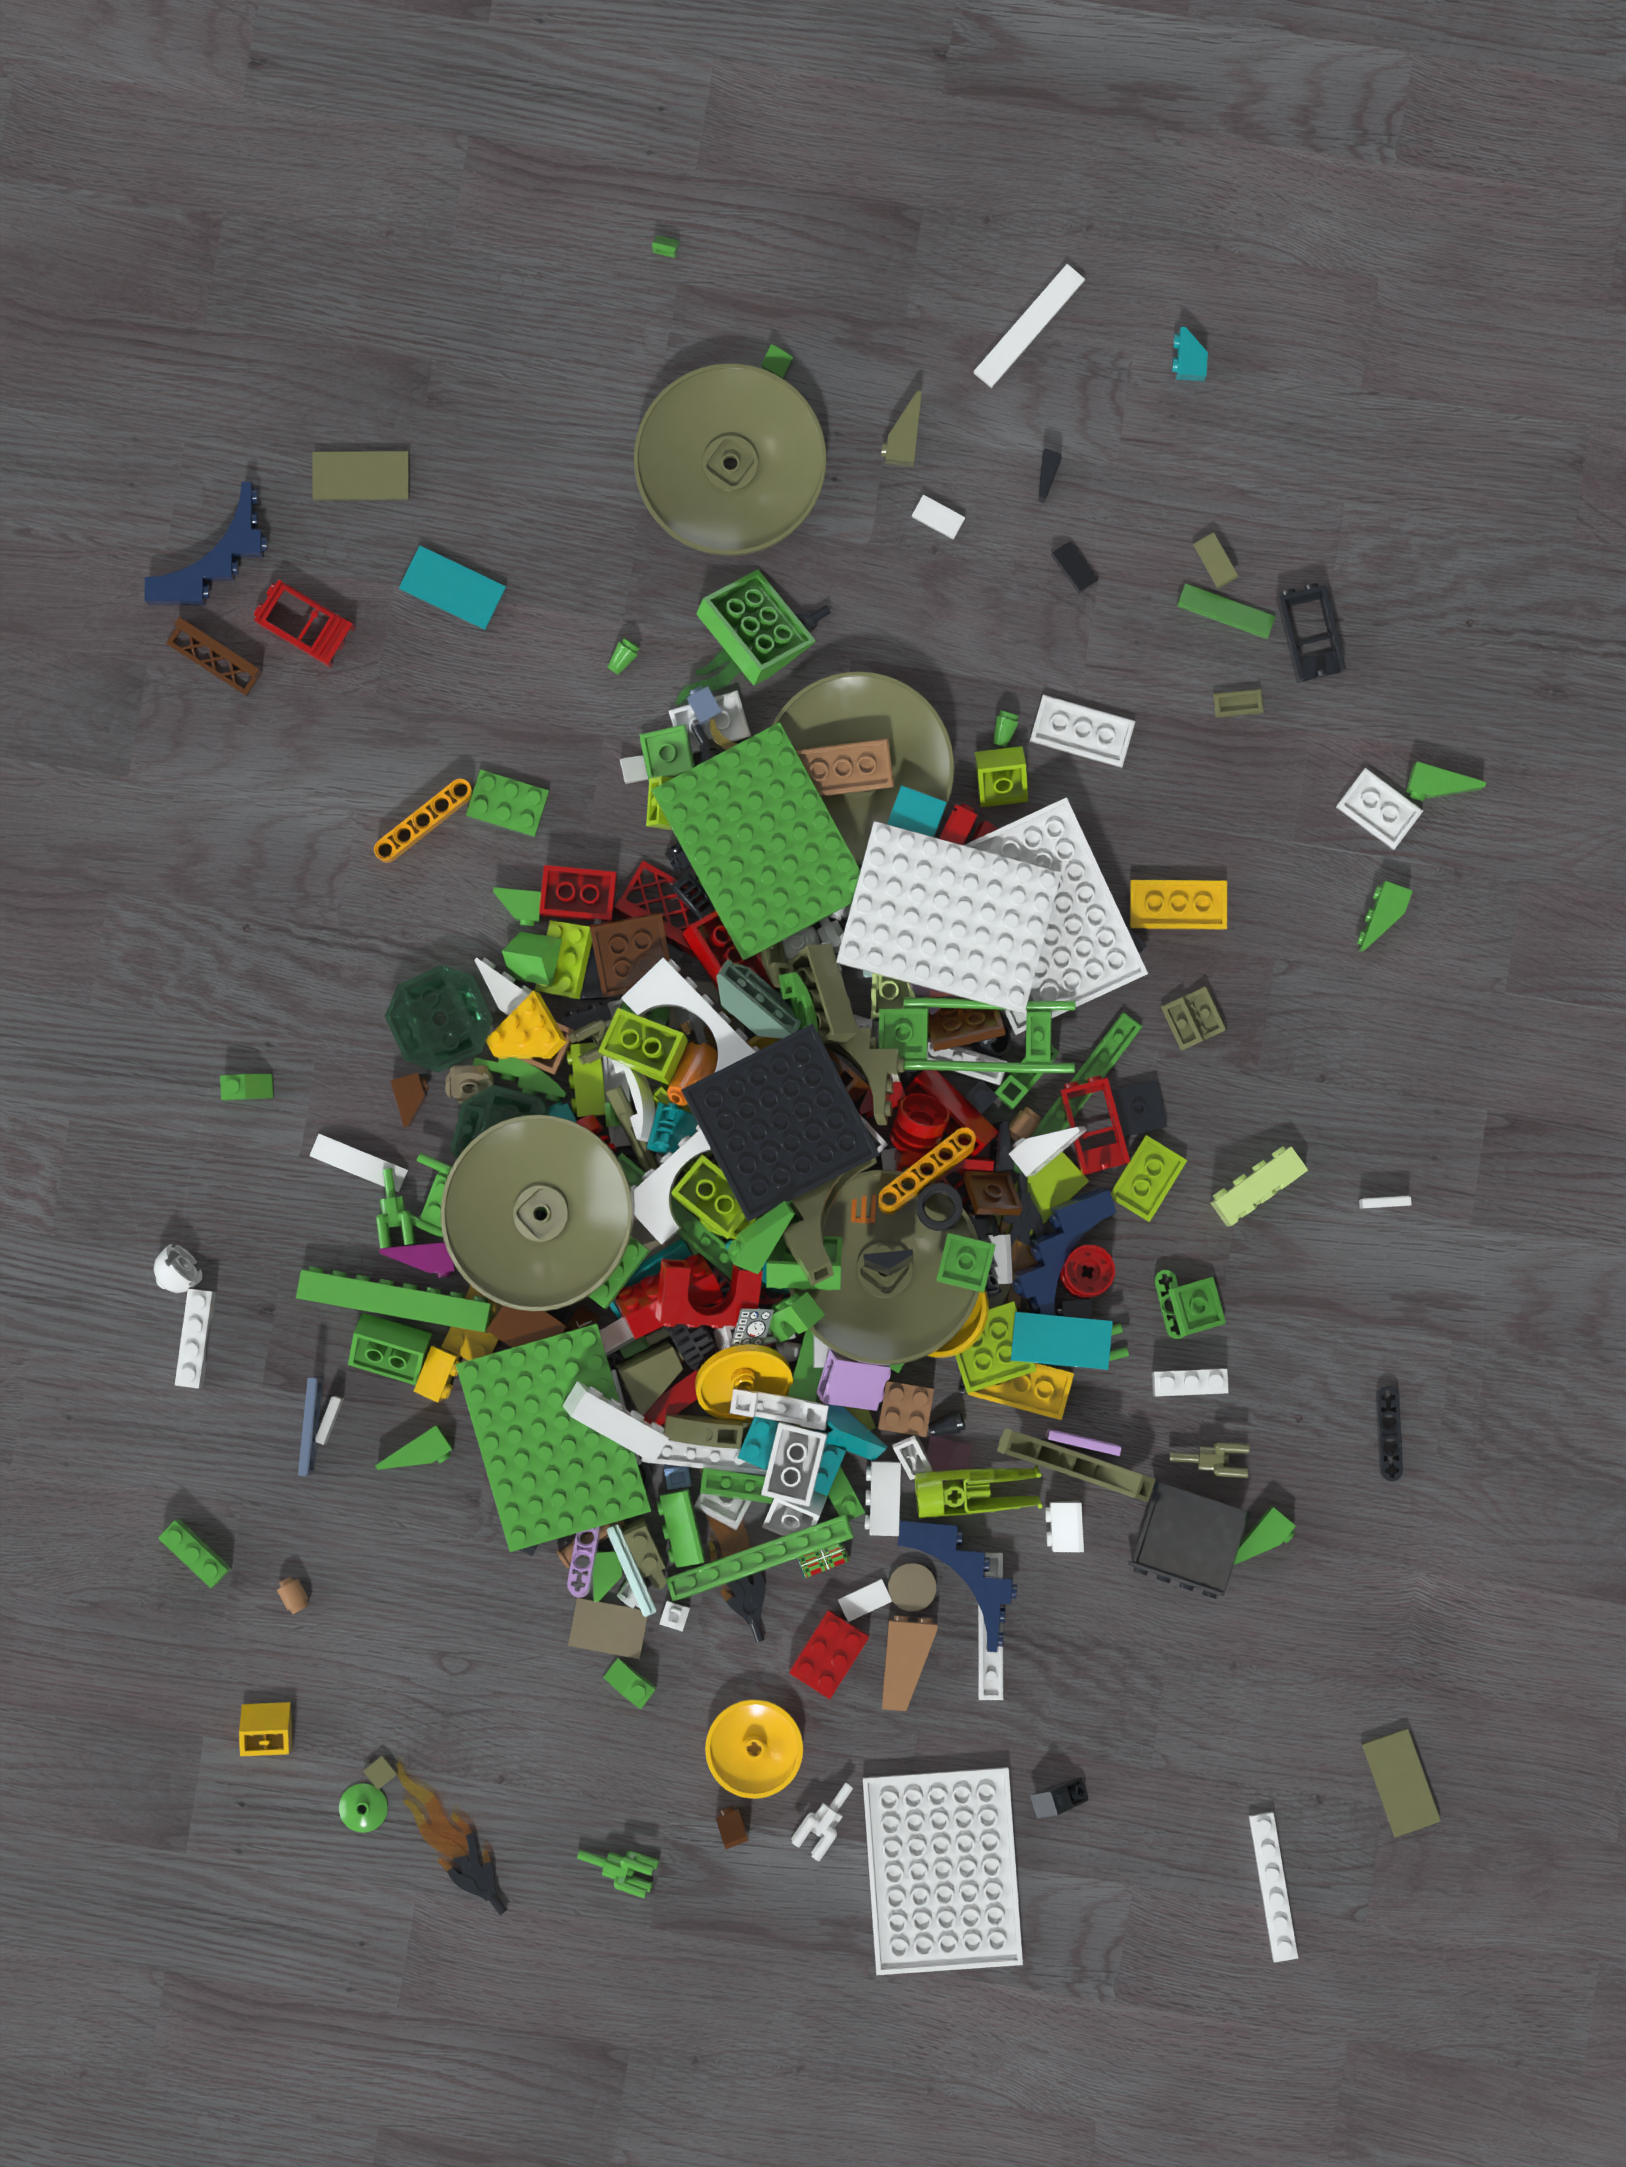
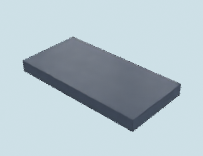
M308 1377L299 1476H308L314 1473L317 1447L315 1439L319 1426L323 1386L322 1377Z

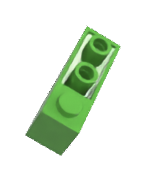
M1387 881L1383 882L1381 886L1377 885L1373 895V899L1376 900L1373 908L1368 909L1365 921L1368 922L1366 930H1361L1357 940V944L1360 945L1358 951L1362 952L1405 914L1413 890Z

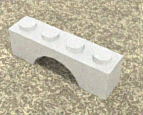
M188 1289L175 1379L176 1386L204 1387L207 1365L206 1343L216 1299V1292Z

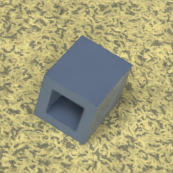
M699 686L689 692L690 696L687 697V701L701 726L722 715V711L708 686L705 688Z

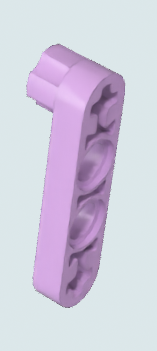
M601 1526L576 1533L567 1586L570 1593L577 1598L586 1596L590 1591ZM583 1533H593L594 1540L590 1544H583L581 1542ZM580 1556H588L590 1558L589 1565L585 1568L578 1567L576 1564L577 1559ZM575 1571L582 1574V1583L585 1585V1587L580 1588V1591H576V1588L573 1586L579 1580V1575L574 1574Z

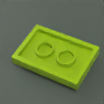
M550 920L547 936L561 938V947L552 986L536 983L535 991L580 999L592 944L590 927Z
M1145 1135L1132 1156L1130 1163H1128L1110 1192L1113 1201L1150 1222L1187 1160Z

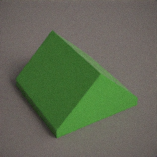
M519 932L502 950L509 975L519 981L552 986L562 939Z

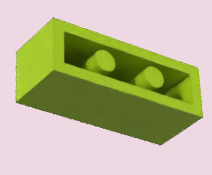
M594 1042L570 1045L571 1050L567 1051L568 1065L573 1066V1074L569 1075L570 1089H575L576 1098L571 1099L572 1111L577 1113L578 1118L593 1114L595 1116L605 1115L606 1096L602 1057L590 1064L586 1063L584 1065L580 1063L578 1056L597 1046Z

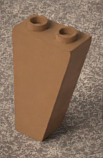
M894 1615V1619H889L882 1709L907 1711L937 1632L938 1624L933 1623L932 1618L919 1617L918 1621H908V1616Z

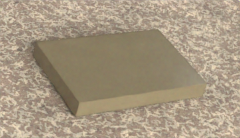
M577 1598L568 1646L640 1659L648 1616L644 1617L641 1609Z

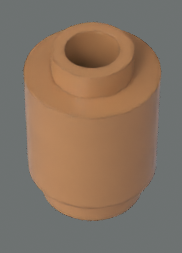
M1025 1107L1023 1111L1020 1110L1009 1124L1010 1138L1016 1142L1021 1138H1030L1039 1126L1038 1122L1041 1117L1028 1107Z
M292 1576L279 1582L280 1588L277 1589V1592L287 1610L290 1609L291 1613L295 1614L309 1606L307 1601L309 1598L298 1578L293 1580Z

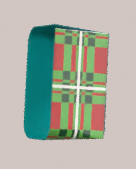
M843 1542L798 1558L803 1578H808L851 1561Z

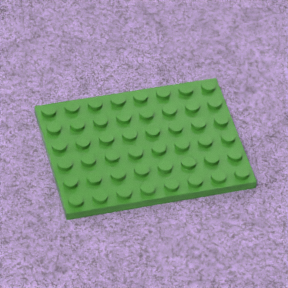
M780 722L651 790L743 961L852 904L860 869Z
M597 1323L456 1363L510 1552L651 1512L635 1453L572 1418L563 1407L577 1381L589 1388L593 1387L599 1390L609 1400L613 1398L620 1402Z

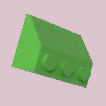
M782 1235L767 1259V1287L777 1289L840 1290L843 1237L824 1236V1248L831 1261L834 1275L812 1286L787 1247L784 1235Z
M362 1313L353 1334L348 1365L416 1385L426 1360L432 1333Z
M689 1488L660 1495V1501L656 1502L659 1515H664L666 1524L662 1525L665 1539L670 1538L672 1547L668 1549L670 1562H675L676 1568L704 1563L705 1555Z

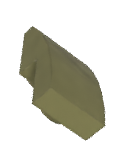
M1214 532L1193 544L1217 589L1239 577Z

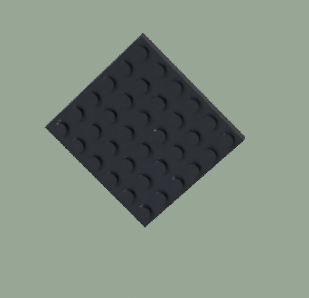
M813 1023L681 1089L747 1222L769 1212L783 1201L788 1202L880 1155Z

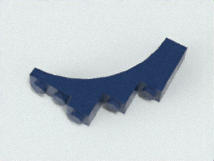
M241 482L240 501L235 517L226 534L213 550L198 562L180 571L163 576L145 577V602L148 605H206V599L210 598V585L206 584V581H235V575L239 574V562L235 558H264V551L268 550L267 536H264L261 529H254V527H258V513H254V503H258L259 494L258 489H255L252 482Z
M1099 1188L1050 1207L1052 1214L1049 1216L1053 1228L1057 1230L1031 1240L1033 1246L1031 1254L1036 1262L1038 1261L1037 1264L1012 1273L1014 1278L1012 1287L1015 1293L1023 1298H1030L1028 1305L1033 1314L1055 1316L1054 1300L1057 1281L1063 1264L1072 1248L1098 1222L1117 1213L1110 1190Z
M900 1520L898 1546L918 1549L935 1556L949 1565L966 1582L975 1595L983 1613L987 1631V1652L997 1653L999 1647H1003L1004 1632H1000L1001 1622L1005 1623L1006 1608H1002V1604H1011L1012 1599L1017 1598L1018 1584H1013L1014 1578L985 1576V1572L990 1570V1557H986V1551L957 1549L958 1545H962L963 1531L959 1530L958 1524Z

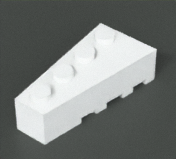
M579 1381L576 1382L563 1404L564 1409L572 1418L652 1463L656 1461L669 1439L664 1433L665 1428L655 1422L647 1423L643 1420L645 1417L634 1410L631 1412L627 1411L620 1402L613 1398L611 1400L607 1399L599 1390L593 1387L589 1388Z

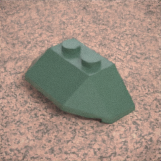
M729 960L723 964L717 974L721 1005L729 1013L733 1014L757 1036L785 1038L797 1031L801 1021L795 1017L793 1009L786 999L782 998V995L749 967L732 963Z

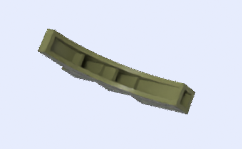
M857 1028L858 1033L845 1043L824 1044L829 1049L848 1059L863 1074L872 1090L874 1116L877 1125H887L888 1116H892V1102L889 1101V1095L894 1093V1082H900L901 1072H905V1059L901 1058L899 1050L878 1049L877 1037L873 1036L871 1028Z
M876 1157L792 1199L794 1212L800 1222L789 1225L783 1232L787 1247L812 1286L834 1275L831 1261L824 1248V1228L828 1213L836 1197L844 1187L859 1173L877 1163Z
M1007 1428L1004 1429L997 1449L998 1452L1085 1480L1145 1502L1149 1501L1156 1480L1121 1466Z

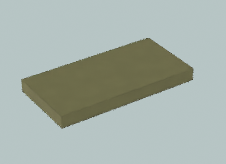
M312 452L313 501L409 500V452Z
M1408 1728L1361 1744L1395 1838L1441 1822Z

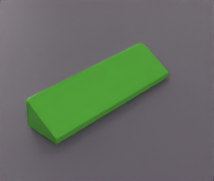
M1186 583L1177 607L1265 639L1269 637L1275 616Z
M809 1329L806 1330L793 1375V1385L790 1386L788 1397L817 1403L819 1396L816 1391L824 1367L813 1368V1334Z

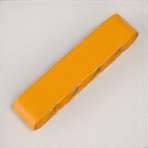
M465 779L454 780L377 841L374 846L376 857L385 863L394 861L466 804L473 794V789L469 782ZM460 785H465L468 788L466 795L463 797L455 794L456 788ZM441 800L449 802L448 809L444 812H440L436 808L437 803ZM422 815L430 817V822L425 827L418 825V818ZM403 830L411 832V837L406 842L399 840V834ZM384 845L392 847V852L387 857L380 855V849Z
M966 1127L958 1129L884 1187L878 1197V1208L886 1215L896 1213L918 1196L925 1187L933 1184L970 1155L975 1147L976 1137L974 1132ZM967 1138L971 1143L961 1145L958 1140ZM941 1153H949L952 1158L943 1160L939 1155ZM928 1167L933 1170V1173L924 1175L920 1170ZM910 1182L915 1187L911 1190H906L902 1187V1184ZM892 1197L896 1202L892 1205H887L883 1202V1199Z

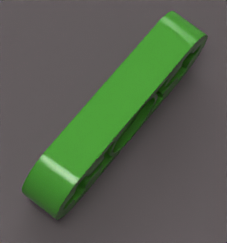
M1161 1270L1155 1275L1154 1284L1165 1329L1171 1338L1180 1339L1184 1336L1181 1337V1334L1177 1335L1176 1332L1170 1330V1327L1174 1326L1173 1318L1167 1320V1315H1175L1174 1311L1170 1312L1164 1306V1302L1170 1297V1294L1162 1297L1161 1291L1165 1292L1166 1290L1164 1284H1159L1162 1274L1172 1278V1282L1168 1283L1169 1289L1178 1287L1177 1279L1172 1271Z

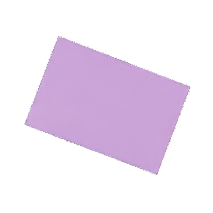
M1047 1429L1045 1436L1049 1440L1120 1456L1121 1447L1117 1444L1054 1429Z

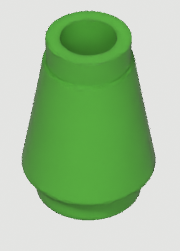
M624 638L621 642H618L607 667L619 675L638 656L637 652L640 648Z
M1000 710L999 716H996L994 744L1007 747L1019 724L1017 722L1018 715Z

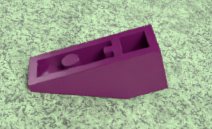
M445 1243L379 1249L382 1255L428 1273H436V1278L450 1277L451 1272L456 1271V1266L448 1253Z

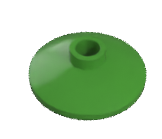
M368 1783L351 1786L342 1795L339 1803V1813L342 1821L348 1828L356 1832L364 1833L375 1830L383 1823L388 1811V1803L383 1792ZM365 1805L367 1808L366 1813H360L358 1806Z

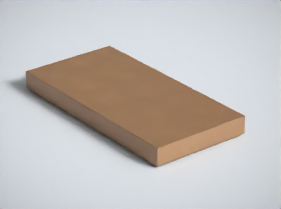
M889 739L795 750L820 797L894 787Z

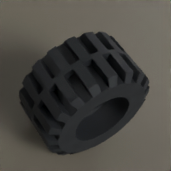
M676 1324L674 1327L665 1326L682 1357L694 1371L719 1352L717 1344L706 1325H700L698 1328L688 1327L686 1324Z

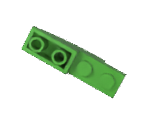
M474 1057L473 1066H487L491 1075L492 1072L501 1074V1079L515 1082V1078H519L517 1087L523 1089V1094L536 1096L537 1092L546 1094L545 1099L560 1102V1098L566 1099L567 1093L552 1078L527 1062L515 1057L499 1059L498 1062Z

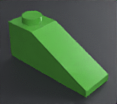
M1416 762L1413 765L1405 792L1410 793V797L1413 799L1424 801L1425 798L1431 799L1482 790L1486 786V782Z
M783 1201L742 1230L737 1238L730 1243L728 1255L734 1265L759 1274L795 1214L789 1202Z
M436 1425L375 1466L379 1470L429 1464L438 1461L440 1464L451 1457L450 1451L454 1448L440 1426Z
M840 1466L828 1496L838 1515L846 1514L849 1521L864 1514L865 1510Z
M1270 1506L1241 1541L1234 1565L1277 1547L1283 1541L1285 1543L1289 1542L1295 1534L1293 1529L1296 1526L1278 1510Z

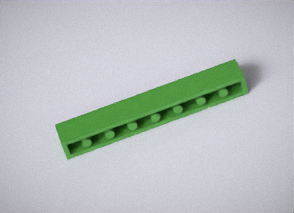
M309 1266L308 1271L301 1270L296 1294L297 1299L489 1333L486 1329L491 1324L494 1304L488 1303V1298L474 1296L473 1300L464 1299L465 1294L451 1291L450 1296L440 1295L441 1290L428 1287L426 1292L418 1291L417 1285L403 1283L401 1288L393 1286L394 1281L380 1279L379 1283L370 1282V1277L356 1275L355 1279L346 1278L347 1273L332 1271V1275L323 1274L322 1268Z

